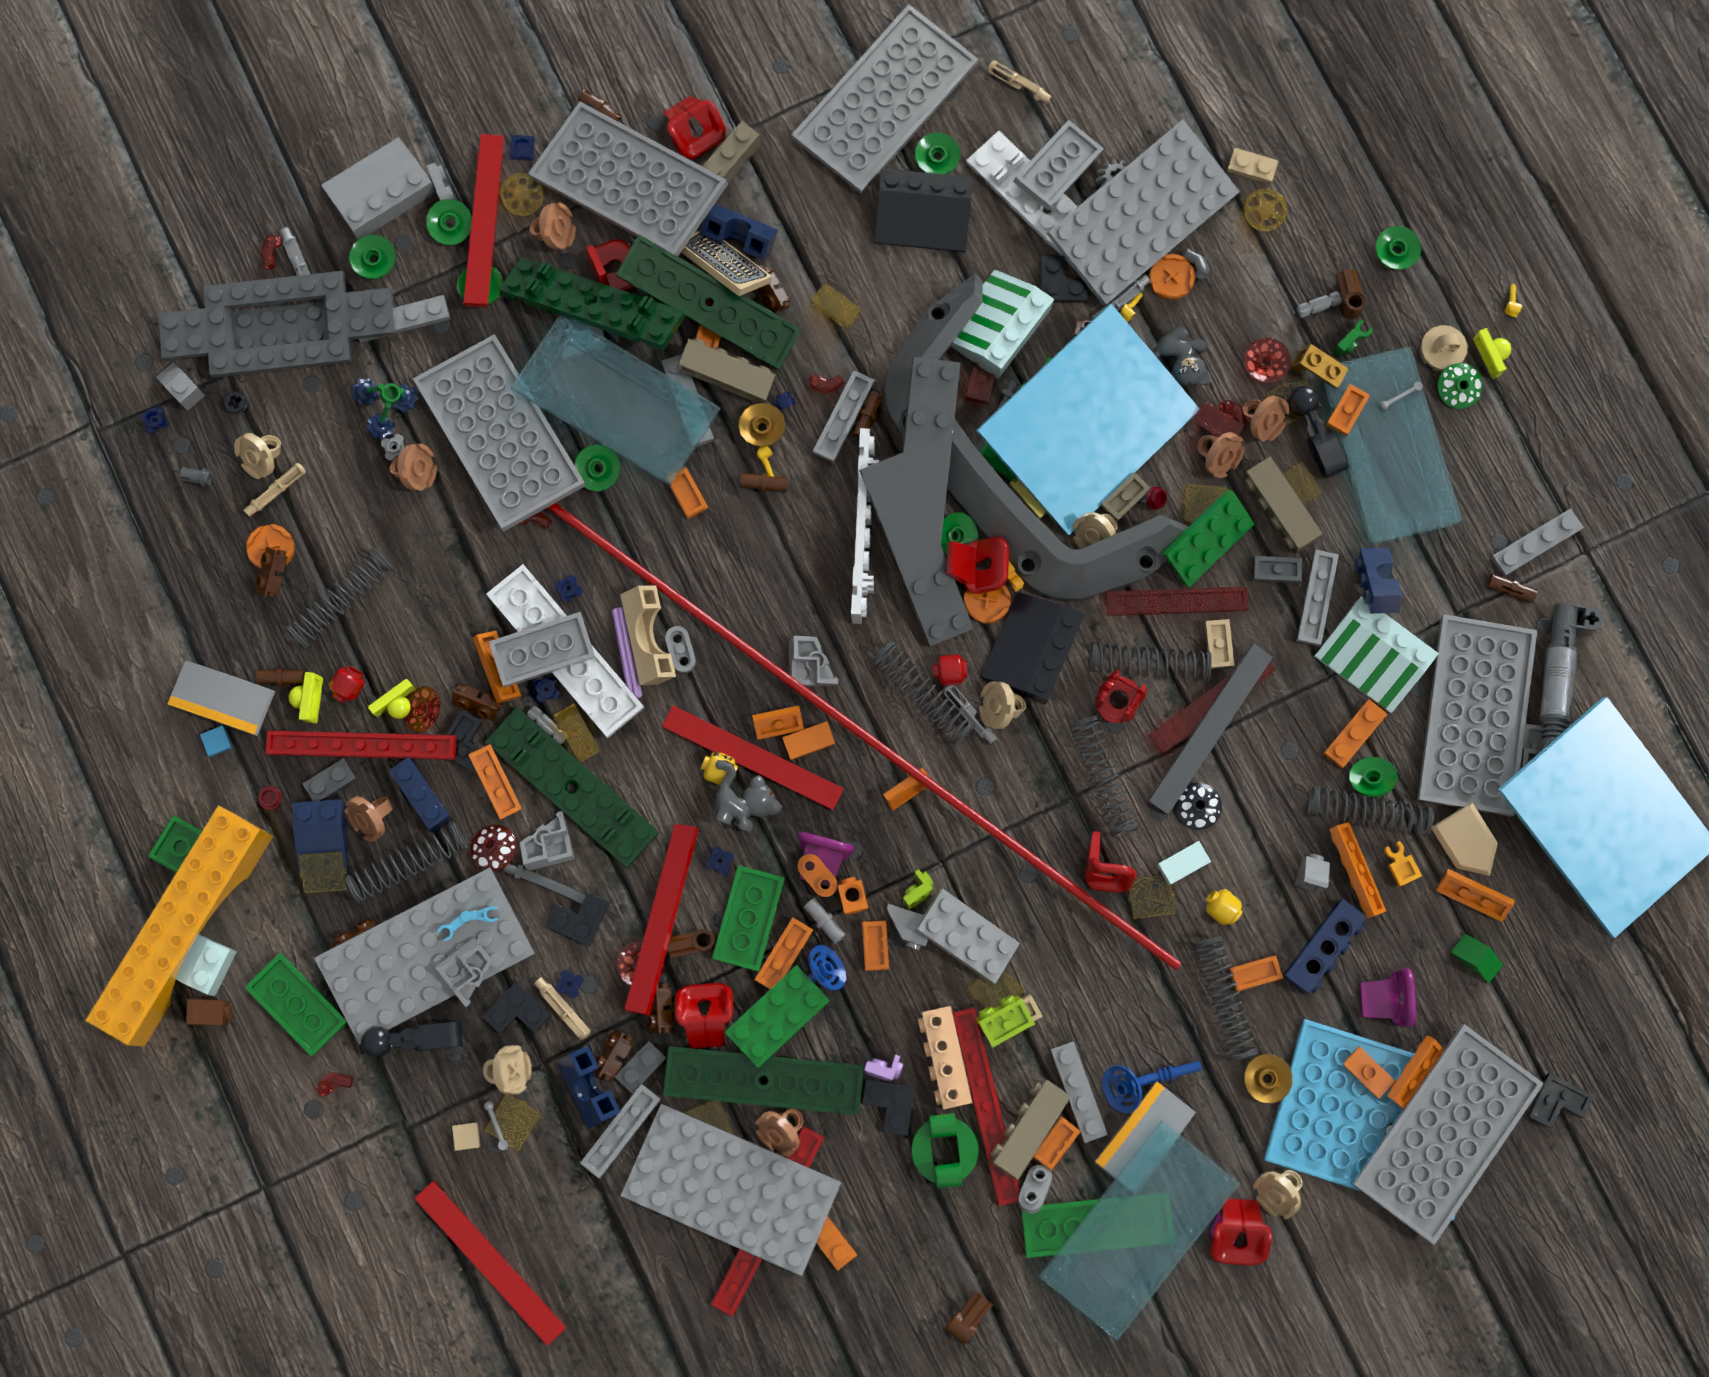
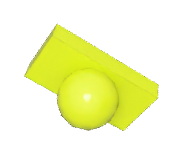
M1487 328L1480 330L1473 340L1491 378L1494 379L1501 376L1506 370L1502 360L1507 359L1511 354V344L1503 338L1492 340Z
M305 672L303 686L294 687L288 696L290 704L294 708L300 709L299 719L311 724H317L323 685V677L315 673Z
M405 679L369 705L368 708L376 717L388 711L391 717L402 719L409 714L411 709L410 702L406 696L416 689L408 679Z

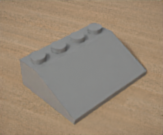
M399 137L321 185L357 240L371 234L436 193L432 182Z

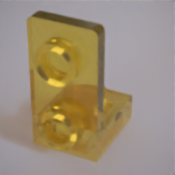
M575 704L553 715L579 762H583L600 752Z

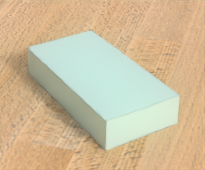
M1198 841L1157 864V867L1169 886L1210 863L1211 860Z

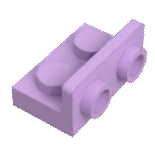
M895 1055L891 1068L886 1067V1062L873 1059L872 1062L867 1061L863 1074L891 1083L893 1078L898 1079L903 1063L899 1062L900 1056Z

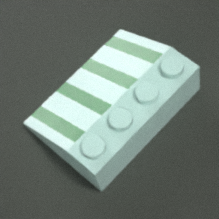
M994 270L983 284V303L951 347L999 379L1049 313L1054 299L1034 285Z
M1361 596L1314 657L1391 714L1439 653L1385 613L1370 614L1368 604H1364L1363 597Z

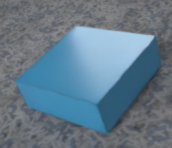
M223 725L200 734L210 758L233 749Z

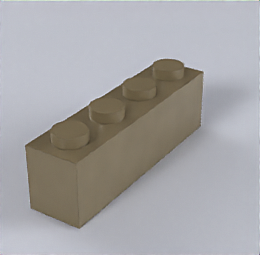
M741 121L702 167L729 182L759 148L760 134Z
M688 339L676 370L753 402L764 403L775 378V374L771 373L770 369L764 366H753L749 364L747 359L742 357L734 358L727 355L728 352L721 348L712 349L706 346V343L702 340Z
M1271 456L1246 471L1244 482L1251 492L1255 491L1259 497L1257 499L1259 506L1263 511L1267 510L1272 517L1270 518L1272 525L1276 530H1281L1285 536L1283 538L1284 543L1290 550L1293 549L1297 553L1320 539L1323 533Z
M1042 1080L1040 1083L1037 1081L1029 1093L1032 1095L1027 1103L1023 1102L1016 1113L1018 1115L1017 1120L1014 1124L1010 1123L1003 1133L1006 1137L1001 1145L997 1143L990 1153L992 1159L989 1163L1013 1180L1020 1178L1071 1097L1048 1080Z

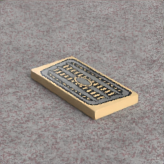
M701 230L692 235L681 251L682 254L738 296L767 285L772 279L770 274L723 240L721 243L700 234Z

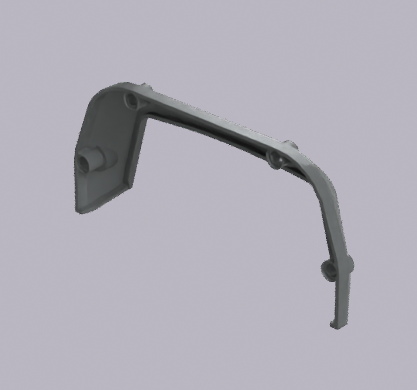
M976 273L929 307L921 316L890 365L885 384L886 409L891 423L902 438H904L905 427L903 423L906 420L912 358L940 360L983 303V281ZM940 313L943 315V318L936 320L932 315ZM954 419L947 492L963 512L972 518L977 529L985 538L1000 536L1008 542L1009 562L1014 567L1016 574L1029 589L1041 596L1063 602L1084 601L1138 583L1151 576L1168 562L1162 552L1189 527L1160 515L1085 548L1071 549L1066 547L1013 493L976 449ZM1139 560H1148L1151 564V567H1141V565L1139 564ZM1028 562L1032 564L1034 569L1031 572H1026L1022 569L1021 565Z

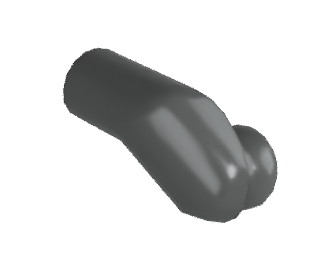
M1188 249L1184 258L1195 265L1197 269L1195 277L1199 280H1205L1206 276L1210 273L1205 257Z

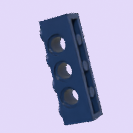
M1339 900L1284 972L1283 978L1304 995L1310 992L1315 993L1322 984L1320 979L1324 973L1329 974L1336 966L1337 962L1334 960L1338 954L1343 955L1350 947L1351 943L1348 941L1353 934L1357 936L1364 928L1365 924L1363 921L1366 916L1346 900ZM1337 923H1341L1345 927L1343 936L1338 935L1335 931ZM1322 942H1327L1331 946L1329 955L1321 951ZM1308 961H1313L1317 966L1314 974L1309 973L1306 969Z

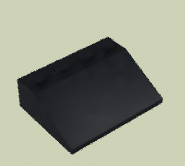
M881 168L874 244L965 253L973 177Z
M1017 592L981 674V678L990 682H1005L1013 692L1046 705L1085 614L1058 603Z

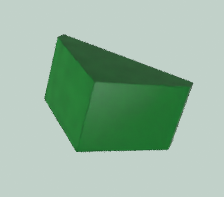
M1464 934L1449 952L1487 984L1490 983L1503 966L1491 947L1467 934Z

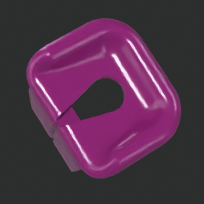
M806 832L798 834L799 844L805 850L804 855L813 854L819 857L835 878L842 860L849 858L854 852V847L848 843ZM811 861L805 864V868L808 871L813 870L815 867ZM823 880L821 882L822 885L830 887V882L828 880Z
M1409 968L1393 972L1387 980L1359 983L1362 1017L1392 1019L1397 1026L1403 1028L1415 1025L1417 1018L1415 982L1413 973ZM1401 993L1403 994V1004L1398 999Z

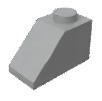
M174 362L156 376L187 411L205 396Z
M1316 854L1303 857L1295 886L1317 893L1327 889L1330 863L1323 861L1324 857Z
M888 904L886 911L901 940L907 942L906 947L920 950V947L925 948L928 939L915 930L923 915Z

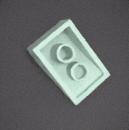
M199 934L190 948L176 980L207 995L215 996L237 951Z

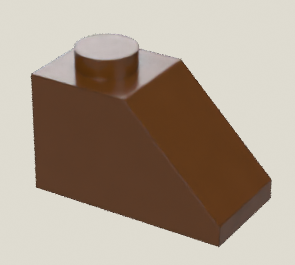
M188 999L186 1024L196 1026H228L233 1016L232 1006H229V1001Z

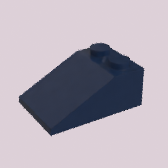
M341 799L292 803L293 832L300 878H307L306 875L309 873L307 870L311 864L309 862H306L305 865L301 864L312 858V856H314L313 859L315 860V856H318L314 875L326 876L327 872L328 876L330 870L329 876H332L335 861L336 866L338 862L336 875L337 872L340 875V871L341 875H349L347 817L344 811L347 808L346 803ZM340 854L341 858L339 859L341 860H337L323 855H336L338 857ZM324 858H328L326 861H330L331 865H324L326 867H323ZM313 859L309 860L313 865L315 864Z

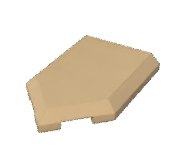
M1473 803L1468 804L1432 826V831L1456 869L1490 876L1498 843Z

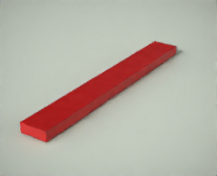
M481 134L464 295L465 306L488 307L504 150L503 135Z
M672 706L662 726L664 729L705 749L731 756L736 764L833 811L844 788L676 706Z
M267 730L265 754L275 756L407 759L409 757L411 759L455 760L457 736Z
M681 824L674 825L625 1010L628 1012L650 1015L699 829L697 827Z
M974 1007L954 1012L952 1015L998 1206L1018 1202L1021 1192L1018 1180L1011 1179L989 1163L992 1159L990 1156L992 1149L997 1143L1001 1145L1006 1136L1003 1135L1005 1126L980 1025L976 1021V1009Z
M802 1126L798 1134L799 1147L787 1159L809 1168L824 1137ZM739 1249L711 1306L733 1317L762 1258Z
M432 1181L414 1198L547 1346L567 1328L435 1181Z

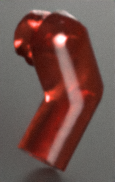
M540 511L518 524L524 526L528 524V521H535L546 530L551 525L552 520Z

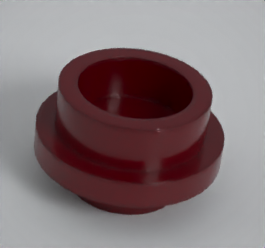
M1151 487L1146 494L1148 508L1157 510L1165 506L1167 502L1166 492L1161 487Z
M274 786L264 787L258 795L259 804L267 810L278 808L283 800L282 792Z

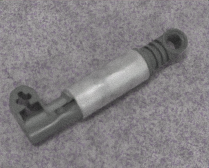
M1557 603L1554 605L1551 641L1546 650L1540 707V721L1543 727L1542 739L1537 754L1563 733L1571 723L1578 654L1575 647V637L1591 636L1603 625L1604 616L1601 611L1594 607L1571 603Z

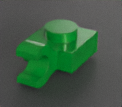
M1360 320L1354 329L1336 346L1333 353L1339 358L1344 353L1349 355L1358 346L1356 340L1367 339L1373 329L1370 328L1367 332H1362L1360 327L1364 321Z

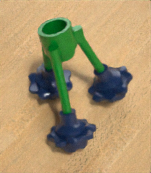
M359 378L356 380V384L351 386L353 390L352 398L357 400L359 405H372L373 400L378 398L377 391H380V399L385 404L382 416L376 413L374 417L368 418L366 429L371 432L374 438L380 437L383 440L394 433L393 428L395 424L387 416L391 405L394 409H399L405 413L408 409L413 410L415 402L418 400V396L415 395V389L409 388L405 384H402L400 388L392 383L385 386L380 383L377 386L372 384L370 378L365 380Z

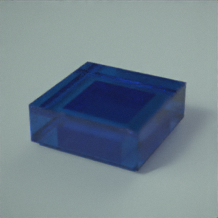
M511 135L510 159L534 161L535 137Z

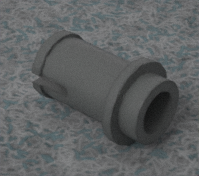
M182 467L180 471V480L182 482L198 483L202 487L210 485L212 482V472L208 471L207 468L198 470Z

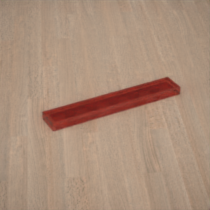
M1247 587L1109 591L1105 593L1107 616L1240 612L1249 610Z
M1271 662L1254 686L1276 671ZM1231 674L1148 735L1162 754L1193 733Z

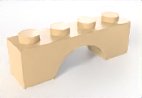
M636 586L620 594L639 684L658 685L676 677L671 654L663 652L657 646L653 635L654 619L661 609L656 586Z

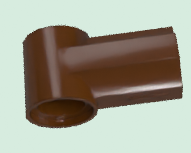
M1346 269L1337 273L1335 278L1342 297V313L1349 319H1355L1361 315L1366 304V297L1361 291L1356 270ZM1354 302L1358 304L1359 307L1354 308L1349 303Z
M706 929L670 937L668 944L670 958L708 952L715 947L716 937L711 931ZM702 934L710 936V944L706 947H701L698 943V939Z
M975 1291L961 1311H957L951 1318L945 1330L965 1345L978 1329L977 1325L993 1304Z

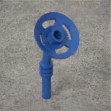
M818 945L814 947L809 954V965L812 972L807 977L813 983L818 981L828 990L837 991L841 989L846 982V971L841 959L827 946ZM819 953V956L813 961L814 955ZM826 957L832 961L836 969L833 968L829 961H826ZM835 978H837L836 984L831 985Z
M1200 1061L1173 1068L1169 1066L1168 1069L1163 1067V1070L1159 1068L1158 1072L1136 1078L1128 1068L1122 1065H1114L1109 1067L1103 1075V1092L1107 1101L1114 1109L1122 1113H1131L1140 1106L1142 1086L1158 1081L1164 1083V1080L1168 1082L1170 1078L1175 1080L1177 1076L1200 1071L1202 1067ZM1116 1071H1123V1072H1125V1073H1120V1074H1118V1075L1115 1074ZM1111 1081L1115 1082V1089L1118 1094L1116 1097L1111 1088ZM1131 1101L1134 1102L1133 1105H1124V1104H1123V1102H1131Z

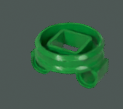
M954 1113L929 1116V1121L923 1124L914 1136L912 1158L918 1171L928 1180L937 1183V1188L962 1186V1180L971 1173L976 1165L978 1143L972 1130L962 1121L955 1119ZM957 1136L959 1162L933 1165L930 1139Z

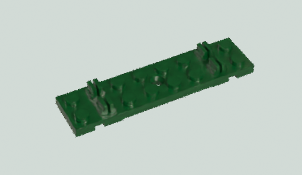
M638 234L615 275L659 302L684 311L685 317L776 370L780 369L801 331L799 327L787 320H783L777 314L744 295H736L715 278L666 249L660 248L640 234ZM711 298L713 306H706L705 299Z
M524 257L520 258L499 288L500 295L515 301L517 299L523 300L524 304L544 309L635 342H646L647 346L664 351L685 318L684 311L655 302L653 298L649 299L647 296L643 298L554 268L552 264L548 263L547 265L546 262L539 263Z
M518 707L485 741L487 745L490 744L497 754L627 869L659 834L658 830ZM571 783L577 785V789L574 792L568 790V786Z
M669 1046L663 1096L859 1115L864 1065L772 1056L758 1069L742 1053ZM761 1076L768 1078L767 1085L763 1086L759 1083Z

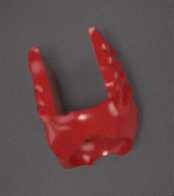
M1119 670L1114 671L1107 677L1106 682H1103L1099 687L1098 695L1095 697L1097 711L1103 719L1111 723L1132 721L1135 717V711L1138 710L1142 701H1144L1147 687L1144 684L1139 688L1132 680L1120 677L1121 671ZM1115 691L1124 692L1128 697L1127 706L1122 709L1114 708L1109 701L1110 695Z

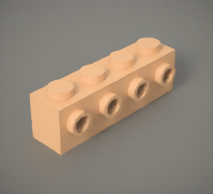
M951 1006L922 1012V1018H918L920 1032L926 1033L927 1042H924L923 1045L926 1057L931 1056L933 1066L929 1067L931 1081L936 1080L938 1090L934 1091L936 1104L942 1105V1109H948L972 1103Z

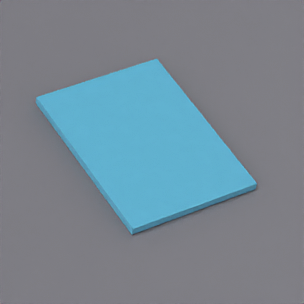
M1109 304L989 417L976 432L1066 536H1069L1075 530V528L1072 530V526L1076 519L1087 512H1094L1200 409L1115 307Z
M1607 697L1601 698L1497 789L1612 938L1617 937L1709 854V831Z
M1303 1019L1289 1066L1293 1074V1085L1289 1094L1279 1102L1263 1160L1360 1191L1352 1185V1182L1385 1136L1388 1125L1391 1122L1392 1124L1403 1109L1387 1097L1391 1087L1380 1099H1377L1342 1063L1360 1046L1397 1081L1414 1053Z

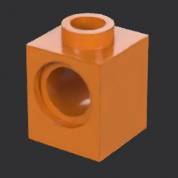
M855 877L841 880L842 885H838V891L844 915L868 910L862 881H856ZM850 889L857 890L859 893L858 900L854 902L848 901L845 897L846 892Z

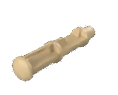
M995 60L989 64L988 73L1003 80L1010 86L1018 90L1024 87L1034 93L1036 101L1041 100L1048 104L1052 96L1044 92L1042 87L1020 76L1018 73ZM996 64L1012 72V76L996 67ZM994 70L1000 73L1001 75L1007 77L1009 81L1007 82L1001 77L995 75L994 73H992V71Z
M295 463L290 470L278 480L276 479L268 487L267 491L256 500H251L250 505L244 509L246 514L250 517L256 511H261L263 507L306 473L304 467L299 463Z
M542 977L539 978L534 984L540 990V995L555 1010L579 1040L587 1038L591 1030L557 993L553 986L547 984Z

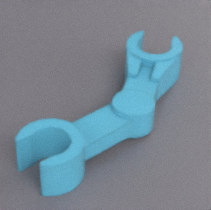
M489 906L478 911L465 910L449 925L444 924L440 926L437 933L442 931L443 928H448L450 936L444 939V941H448L454 936V931L469 920L495 922L499 918H489L487 912L489 910H497L498 908Z

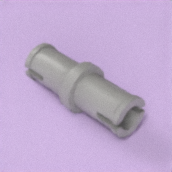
M816 898L804 906V909L816 921L818 929L822 928L834 944H837L846 936V933L833 920V915L831 913L828 914L817 902Z

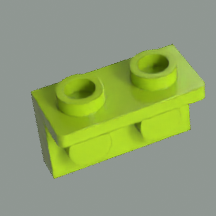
M919 869L915 871L914 878L920 886L918 887L917 884H914L904 892L903 904L909 911L929 898L933 892L932 887L934 886L932 884L934 883L926 872L922 874Z
M1009 995L1003 998L999 1006L983 1009L979 1012L980 1016L976 1018L992 1048L1035 1024L1022 998L1018 995L1015 997Z

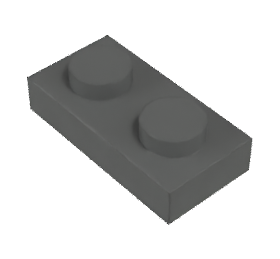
M1254 556L1253 581L1300 583L1302 581V558Z
M343 758L304 782L303 786L313 801H324L356 781L357 777L346 759Z
M648 1041L615 1078L633 1094L667 1058Z

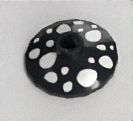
M1204 783L1189 784L1175 804V813L1179 821L1186 827L1194 830H1203L1213 826L1220 818L1222 812V801L1219 794L1210 785ZM1197 801H1201L1204 804L1203 809L1196 808L1195 804Z

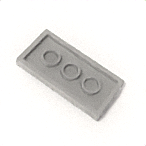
M1068 120L1015 177L1013 182L1049 211L1102 153L1104 148Z
M581 612L489 641L504 688L596 658Z
M944 889L938 891L915 928L917 932L991 984H996L1020 944Z

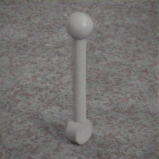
M1415 382L1412 388L1388 401H1382L1380 408L1386 410L1389 405L1414 391L1419 392L1423 388L1422 383Z
M487 1101L484 1104V1108L489 1112L499 1139L498 1147L501 1150H506L508 1142L502 1136L493 1111V1102Z

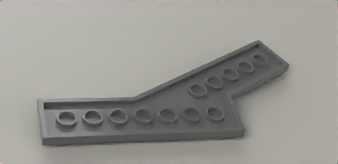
M913 357L902 453L859 471L928 646L931 647L974 629L955 580L947 575V560L941 547L960 363Z

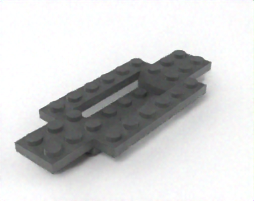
M343 271L204 286L205 308L159 313L162 359L166 361L209 356V370L212 378L352 362L350 348L352 340L396 335L392 289L383 288L346 293ZM323 299V302L235 312L231 310L233 308Z

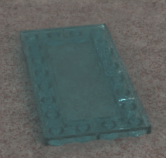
M559 315L511 386V390L670 486L720 411L719 406L578 321Z
M1411 346L1341 362V364L1348 368V371L1340 386L1334 388L1323 381L1332 413L1349 384L1370 395L1348 435L1344 436L1338 432L1370 545L1463 522L1424 389L1422 388L1419 392L1414 391L1389 405L1386 410L1380 408L1382 401H1388L1412 388L1415 382H1421Z
M1161 1120L1039 1277L1118 1341L1240 1183Z

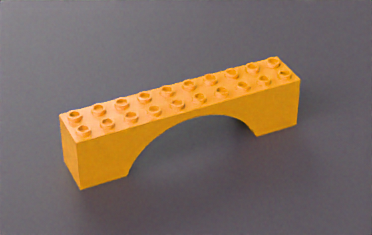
M218 805L85 1021L126 1045L145 1047L171 1005V994L175 980L197 936L223 900L233 889L250 876L272 840L273 835Z

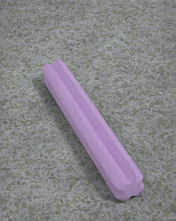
M618 607L612 610L625 683L638 699L642 697L641 686L639 684L623 607Z

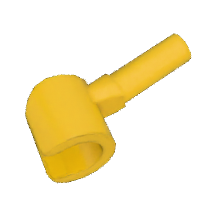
M1515 284L1510 285V298L1505 309V313L1513 317H1517L1522 308L1521 304L1515 303Z
M1139 293L1129 304L1122 308L1120 315L1126 322L1136 315L1132 308L1143 296L1142 293Z
M768 446L760 447L757 451V456L762 461L767 475L774 477L767 459L773 455L772 451Z

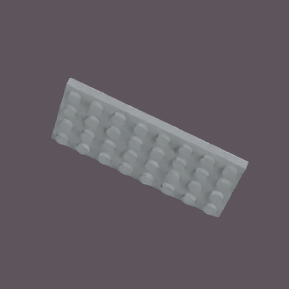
M908 4L793 132L792 139L862 194L881 173V168H885L977 65L978 58Z
M582 102L578 103L528 173L533 180L635 236H638V234L654 242L655 245L666 249L676 256H679L728 185L726 179Z
M1181 120L1046 234L1102 305L1105 306L1240 191L1186 122Z
M495 334L413 378L417 388L503 532L586 486Z
M1444 614L1441 616L1437 653L1439 654L1435 660L1417 801L1463 808L1473 803L1477 811L1514 816L1515 812L1497 789L1520 770L1537 630Z
M490 867L322 953L314 959L360 1045L362 1035L369 1028L379 1026L388 1030L456 995L435 967L472 938H476L493 960L488 971L483 974L482 981L535 954ZM489 906L498 908L497 910H489L487 912L489 918H499L495 922L469 920L456 929L454 936L448 941H444L446 937L450 936L448 928H443L442 931L437 933L440 926L444 924L449 925L465 910L478 911Z
M1461 1024L1352 1182V1185L1429 1243L1435 1245L1544 1083L1468 1026Z
M661 1104L621 1196L803 1276L842 1182Z

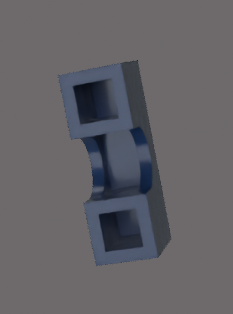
M714 204L704 219L700 234L721 243L727 238L739 240L744 244L743 252L764 260L773 249L778 229Z
M1389 547L1361 548L1359 558L1355 559V571L1360 574L1359 586L1364 589L1363 600L1364 604H1368L1370 614L1399 613L1402 592L1398 579H1390L1393 561Z
M408 757L389 770L430 831L434 833L453 820V817L430 788L426 778L411 758Z
M589 1046L577 1050L556 1062L588 1129L620 1113V1109L611 1091L602 1092L594 1081V1071L599 1066Z

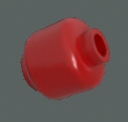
M959 654L939 656L937 664H933L934 679L939 678L942 686L961 685L964 679L968 678L966 659L962 660Z
M348 665L345 668H339L329 683V688L333 692L332 696L340 702H345L346 700L354 701L365 685V681L362 678L363 673Z

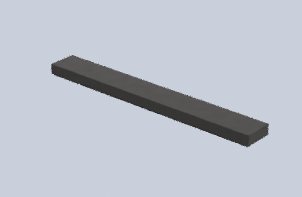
M1251 644L1147 800L1149 803L1167 815L1170 813L1273 657L1256 644Z

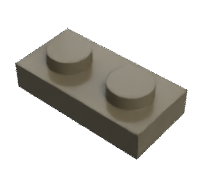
M1134 472L1101 504V507L1118 522L1147 494L1150 487Z

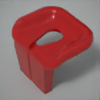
M688 96L678 102L677 105L675 104L663 112L669 121L667 130L677 151L687 159L700 157L718 146L725 138V124L716 106L709 100L701 101L695 97ZM693 117L703 127V133L699 137H693L691 134L689 120Z
M613 239L594 247L591 245L586 248V257L597 281L625 292L635 287L616 277L617 272L606 274L603 267L613 260H619L623 263L631 249V245L627 241Z
M994 536L976 540L968 545L955 541L948 542L947 575L965 584L966 589L974 594L996 591L1004 586L1009 573V545L1003 537ZM988 557L991 558L992 564L988 570L975 569V565Z
M1093 831L1085 866L1086 883L1095 891L1115 893L1129 891L1134 885L1137 876L1136 871L1126 865L1099 862L1100 832ZM1096 873L1117 874V876H1106Z
M723 983L695 984L680 988L675 994V1018L679 1025L685 1027L690 1048L725 1046V1024L731 1020L733 1015V993L731 988ZM704 1000L709 1001L711 1006L708 1014L701 1016L697 1004Z
M1223 1198L1222 1221L1217 1223L1213 1231L1210 1246L1211 1257L1222 1264L1253 1266L1263 1263L1270 1253L1272 1232L1269 1226L1263 1223L1257 1200ZM1240 1232H1244L1247 1236V1245L1240 1248L1233 1245L1235 1239Z

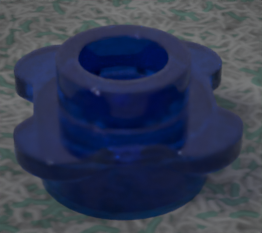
M788 391L777 395V401L773 402V405L777 404L780 410L796 404L794 399L796 394L790 395Z
M161 407L149 409L141 415V419L147 425L146 430L149 433H155L157 429L161 427L166 428L169 424L168 419L163 415L164 410Z
M569 575L555 584V589L561 593V600L563 602H570L571 598L581 596L583 593V589L578 586L577 578L574 575Z
M554 677L534 682V688L538 693L536 698L539 702L544 703L547 699L552 698L556 700L559 698L560 692L556 688L557 680Z
M714 847L711 858L707 861L706 865L708 869H716L720 874L725 875L729 872L728 867L730 862L734 860V855L731 852L726 853L722 851L720 847ZM721 858L723 860L722 863H719L718 859Z
M568 970L562 971L559 984L556 985V991L560 994H569L571 998L577 997L579 995V986L583 983V977L581 975H572Z

